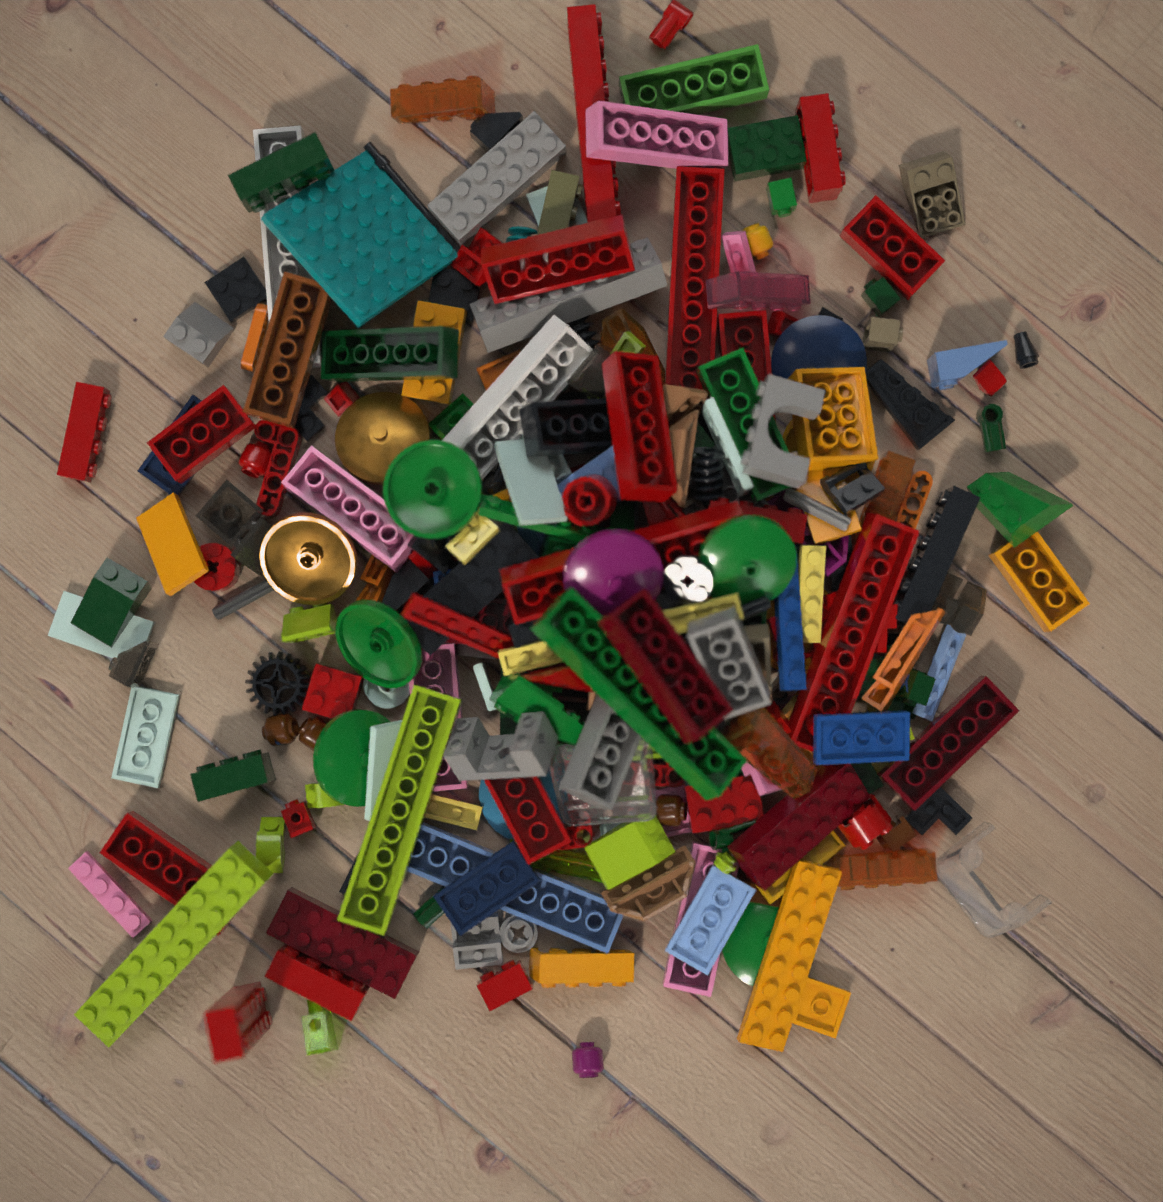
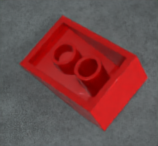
M565 662L522 675L523 678L532 683L581 692H595Z

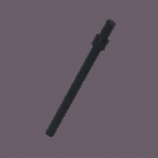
M371 142L367 143L364 149L375 160L374 163L380 170L383 169L415 207L420 210L424 217L458 252L460 246L390 165L391 161L385 155H382Z

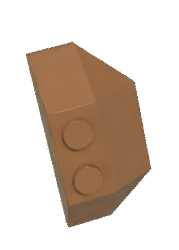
M664 384L663 392L669 428L693 410L700 412L705 400H707V392L705 390Z
M693 410L669 428L678 492L671 497L683 510L686 505L698 410Z
M685 845L651 868L609 890L606 889L601 892L610 911L645 921L686 898L696 865Z

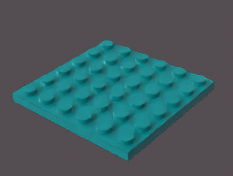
M367 151L362 152L335 169L327 179L317 180L264 213L261 221L358 328L449 266L458 257L456 250L424 217L420 210L415 207L383 169L380 170L374 163L375 160Z

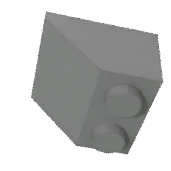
M194 302L176 317L163 337L209 368L235 329Z

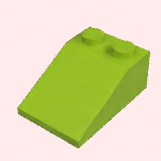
M333 604L313 605V608L304 610L303 606L289 609L290 613L285 614L283 617L282 642L297 643L335 634L337 617Z
M640 810L584 847L607 890L651 868L676 852L653 810Z

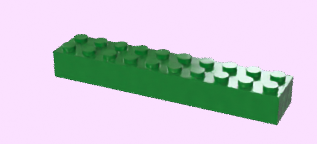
M572 587L560 594L530 629L706 801L721 796L748 760L714 727L702 738L685 744L597 623L603 617Z

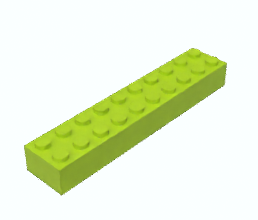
M420 685L413 686L337 919L338 921L381 935L387 933L443 762V755L463 699Z
M239 841L234 843L77 1010L74 1016L109 1048L268 881L273 873Z

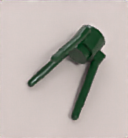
M756 820L729 828L710 831L709 843L713 850H720L721 855L724 852L731 854L728 846L734 842L733 834L749 829L756 823Z

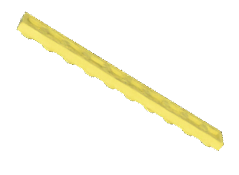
M738 593L662 611L678 634L687 633L688 622L734 606L740 620L744 619ZM542 640L516 649L510 647L498 651L504 676L564 662Z

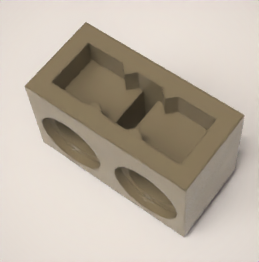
M871 317L864 326L863 345L865 349L891 352L898 345V342L902 341L903 328L900 327V320Z

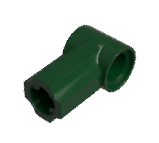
M996 404L985 405L978 409L976 413L985 452L1006 449L1002 425L1003 411ZM987 409L994 413V419L991 422L985 418Z
M442 886L437 892L445 888V886ZM432 896L413 914L417 921L428 929L444 912Z

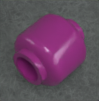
M594 1042L580 1043V1048L572 1051L573 1072L579 1074V1078L598 1077V1073L604 1070L603 1050L599 1047H594Z

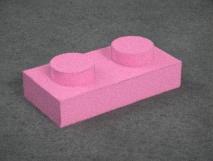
M726 232L721 235L732 279L750 280L755 278L757 273L746 232Z

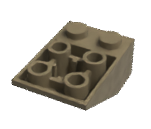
M942 151L899 165L903 189L918 235L921 238L965 225L955 167L951 155Z

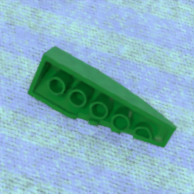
M503 675L489 700L495 703L493 706L495 709L504 714L509 712L515 716L513 720L516 723H519L523 713L544 712L557 734L558 740L569 745L576 746L585 724L584 722L579 723V716L564 710L563 704L520 675Z

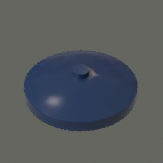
M825 315L805 317L788 326L777 339L771 356L772 375L788 379L796 369L865 367V370L867 369L866 351L859 335L844 321Z

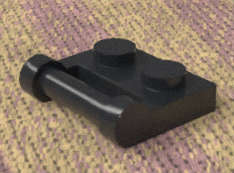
M866 462L848 465L832 476H825L820 480L821 487L845 516L881 495L885 490L884 486L868 469ZM855 472L860 475V477L839 490L835 486V484Z

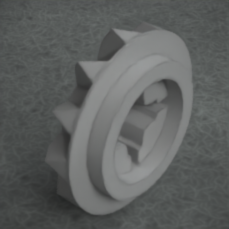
M511 915L501 925L500 940L503 946L511 952H526L537 941L538 930L535 923ZM525 925L523 934L527 940L519 937L513 942L515 933L512 931V928L520 929V927Z

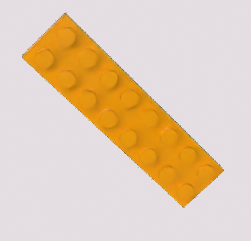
M799 860L792 867L737 1036L739 1043L783 1052L792 1026L790 1022L796 1014L842 874L840 869L805 860Z

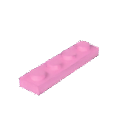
M88 851L68 868L132 938H135L153 921Z

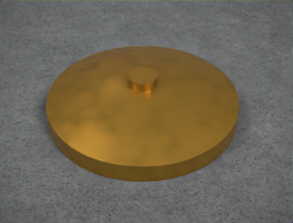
M392 392L371 393L356 400L341 415L335 431V447L344 467L357 479L375 485L384 484L387 469L402 450L412 444L431 440L430 428L422 410L409 398Z
M295 513L277 521L267 532L260 549V564L267 581L279 594L296 603L319 605L335 600L350 586L356 573L357 554L349 535L333 520L315 513Z

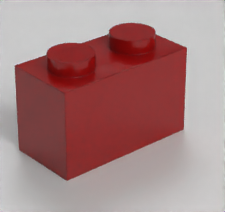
M512 959L501 965L502 969L496 973H493L491 970L479 977L480 981L477 982L476 986L489 1011L533 989V984L521 960L514 962Z

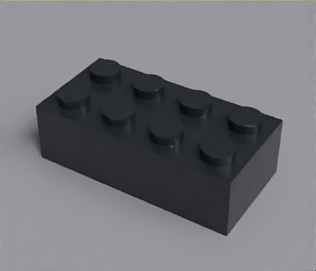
M606 398L532 402L519 409L527 457L603 452L613 446Z

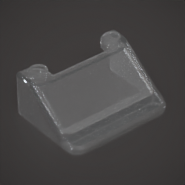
M643 738L639 741L612 810L593 807L559 788L575 747L568 744L556 745L549 769L561 819L564 823L570 826L649 821L655 817L657 805L653 749Z

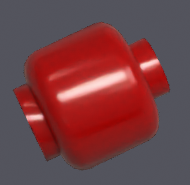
M257 441L256 444H246L238 461L242 468L241 471L252 478L264 476L272 453L269 450L270 447L260 441Z

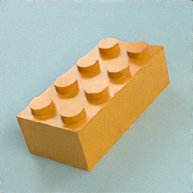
M418 300L413 327L446 326L458 329L459 362L467 310ZM455 379L404 380L401 396L451 405Z
M1038 531L1015 548L1007 541L988 555L1043 632L1053 631L1090 604Z

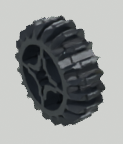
M279 651L276 659L274 653L269 652V661L266 657L260 656L262 665L253 662L252 665L257 669L256 672L253 670H248L247 672L253 676V680H245L246 684H252L253 687L246 689V693L254 692L255 694L249 699L250 702L259 700L256 708L261 709L265 705V714H269L273 708V716L278 715L280 709L282 714H287V707L292 712H295L297 708L294 703L296 702L300 706L304 704L303 700L299 697H306L307 692H304L303 688L309 687V683L304 684L303 679H309L310 675H302L301 673L307 667L303 665L298 668L297 665L301 660L296 658L291 662L292 654L290 653L284 659L283 652ZM276 664L272 677L261 679L263 672L271 665ZM283 665H286L293 671L296 681H290L285 677ZM279 677V681L289 685L279 687L280 690L278 691L277 686L267 684V682L277 681L276 678ZM260 686L268 687L271 690L273 702L264 697ZM288 688H295L294 695L288 701L281 703L284 691Z

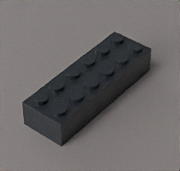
M952 486L939 493L935 505L938 507L934 514L931 513L925 524L928 527L927 532L924 536H920L916 544V548L919 550L915 557L910 558L906 570L909 571L905 579L902 578L897 591L899 595L893 601V604H898L896 615L898 625L905 627L911 615L931 611L981 497L956 486Z
M504 522L498 527L499 532L465 565L460 561L422 596L473 618L504 590L499 569L539 558V556L509 523ZM403 617L416 634L419 644L429 655L433 654L450 638Z

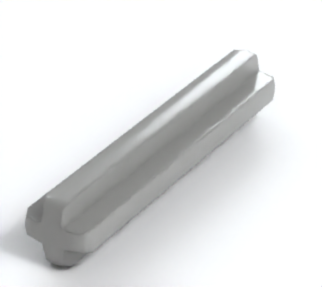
M792 488L787 489L784 493V501L843 531L848 529L851 518Z

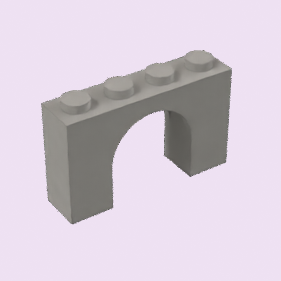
M770 374L764 381H760L756 395L760 396L758 404L754 405L751 414L754 424L753 427H749L746 436L749 446L748 450H744L741 458V464L744 465L742 473L800 488L806 481L810 459L778 449L769 438L768 421L771 416L778 413H790L814 420L821 412L825 390Z

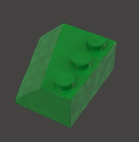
M1010 472L985 473L967 486L968 492L981 497L976 508L1014 548L1073 507L1072 503Z

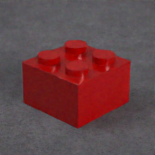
M316 663L302 710L331 719L343 712L355 710L364 678L360 675Z

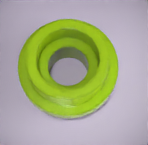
M720 852L716 854L714 864L720 871L730 874L731 871L734 872L737 869L736 860L732 855L724 852L722 855Z

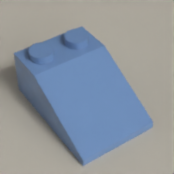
M1007 340L935 352L927 360L931 387H939L940 391L954 388L953 386L957 385L958 381L1007 346Z

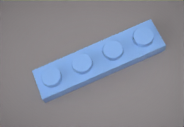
M946 625L927 674L936 679L926 706L916 704L912 712L913 714L931 722L933 721L965 640L966 632L955 626Z

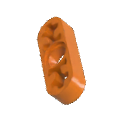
M258 303L256 305L241 360V369L246 371H255L269 322L268 308L265 304Z
M918 471L911 476L894 521L898 523L904 522L907 516L902 515L904 511L908 515H915L914 519L912 517L909 518L907 525L916 529L933 484L932 476L928 472ZM921 476L927 482V485H923L919 490V493L924 494L923 497L918 493H910L911 489L913 491L917 489L918 482L915 479H919ZM910 497H914L919 501V507L915 511L909 510L906 506V502Z

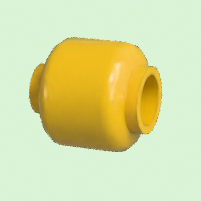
M758 222L742 229V231L746 232L752 257L755 256L756 260L768 256V250L774 245L768 228L765 225H760Z

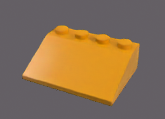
M865 367L796 369L787 380L825 390L821 412L814 420L792 414L798 456L810 459L808 470H824L878 460Z

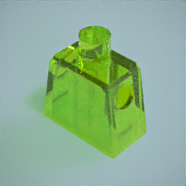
M307 1000L309 1015L302 1016L307 1056L338 1050L331 1012H323L322 1006ZM317 1020H319L321 1023L319 1029H317L315 1026V1022Z

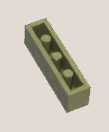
M551 170L537 235L568 228L570 221L575 222L578 207H574L575 198L580 199L583 185L579 184L580 176Z

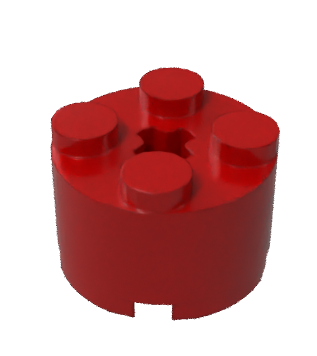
M589 474L572 480L565 487L562 494L566 516L573 523L580 526H591L607 520L615 511L618 493L612 483L605 477L596 474ZM587 496H591V498H592L591 501H592L593 503L590 504V505H589V503H588V502H589V498H588Z
M206 543L199 546L209 571L193 582L202 589L214 592L226 591L237 583L241 571V561L236 552L219 543ZM213 563L219 564L217 572L211 571Z
M873 794L870 795V800L863 803L838 826L854 848L860 847L862 850L869 848L874 843L873 839L880 834H887L893 828L891 824L892 818Z

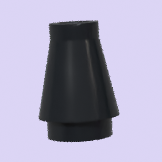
M1027 332L1015 334L1013 338L1016 364H1019L1020 369L1037 365L1039 363V354L1029 339Z

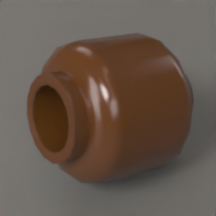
M288 713L270 716L262 727V736L272 746L291 744L299 735L297 732L299 729L298 721Z
M317 716L313 718L308 717L297 731L299 733V741L314 751L317 738L327 723Z
M659 795L656 803L651 805V810L655 813L661 826H680L682 821H686L687 802L683 801L679 795Z

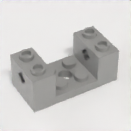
M544 712L521 714L515 734L494 736L488 734L479 717L457 718L443 757L459 781L546 776L558 736Z

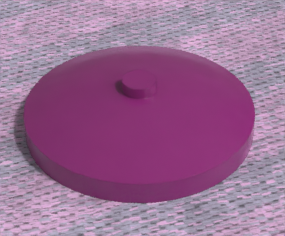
M606 530L587 537L573 549L565 563L563 583L565 591L572 587L600 616L604 617L643 588L647 589L655 601L663 583V567L657 551L644 537L626 530Z

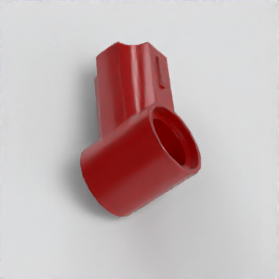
M672 0L664 11L663 18L649 35V39L654 45L665 50L677 33L685 29L692 19L694 12L679 1Z

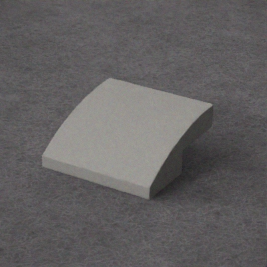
M498 913L492 914L462 936L458 934L451 924L456 970L503 965Z

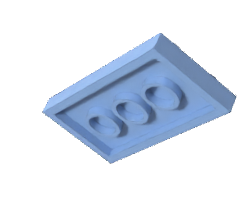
M712 865L667 944L665 951L708 975L756 889L730 874L723 873L716 866Z

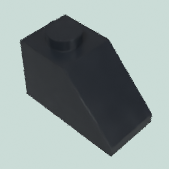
M520 112L485 113L482 118L477 117L470 126L471 138L488 152L523 121V115Z

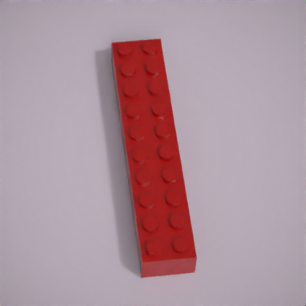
M595 4L567 7V26L587 223L621 215L620 201H615V198H618V179L613 177L616 174V161L588 158L586 156V109L597 101L609 102L608 83H603L606 82L607 74L606 60L602 59L604 58V38L599 36L602 35L601 12L596 13Z
M681 166L676 168L664 383L667 385L704 390L696 373L697 368L715 360L725 169Z
M734 501L630 532L644 537L653 545L661 560L664 574L666 567L677 556L684 554L698 556L704 540L717 526L727 520L744 515L738 502ZM574 548L499 569L515 625L540 618L558 596L565 592L563 583L564 567Z
M866 514L862 530L857 538L821 634V643H818L807 671L806 690H800L789 719L792 732L782 738L786 742L813 752L814 715L852 713L918 538L919 530L878 514Z

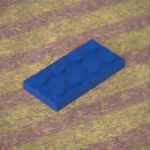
M908 711L814 715L813 763L816 765L909 761L910 712Z

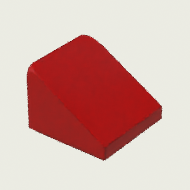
M773 311L768 322V334L779 338L788 326L799 319L783 311Z
M990 359L973 375L979 390L988 396H993L1007 382L1005 376Z
M342 382L324 400L335 414L340 417L360 397L348 382Z

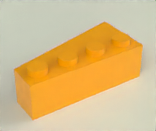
M532 947L529 950V976L544 988H554L556 984L565 983V987H579V983H588V986L602 987L603 983H612V986H626V982H634V953L628 949H610L608 954L595 949V953H591L590 949L574 948L572 953H568V950L560 948H550L549 952H541L538 950V947Z

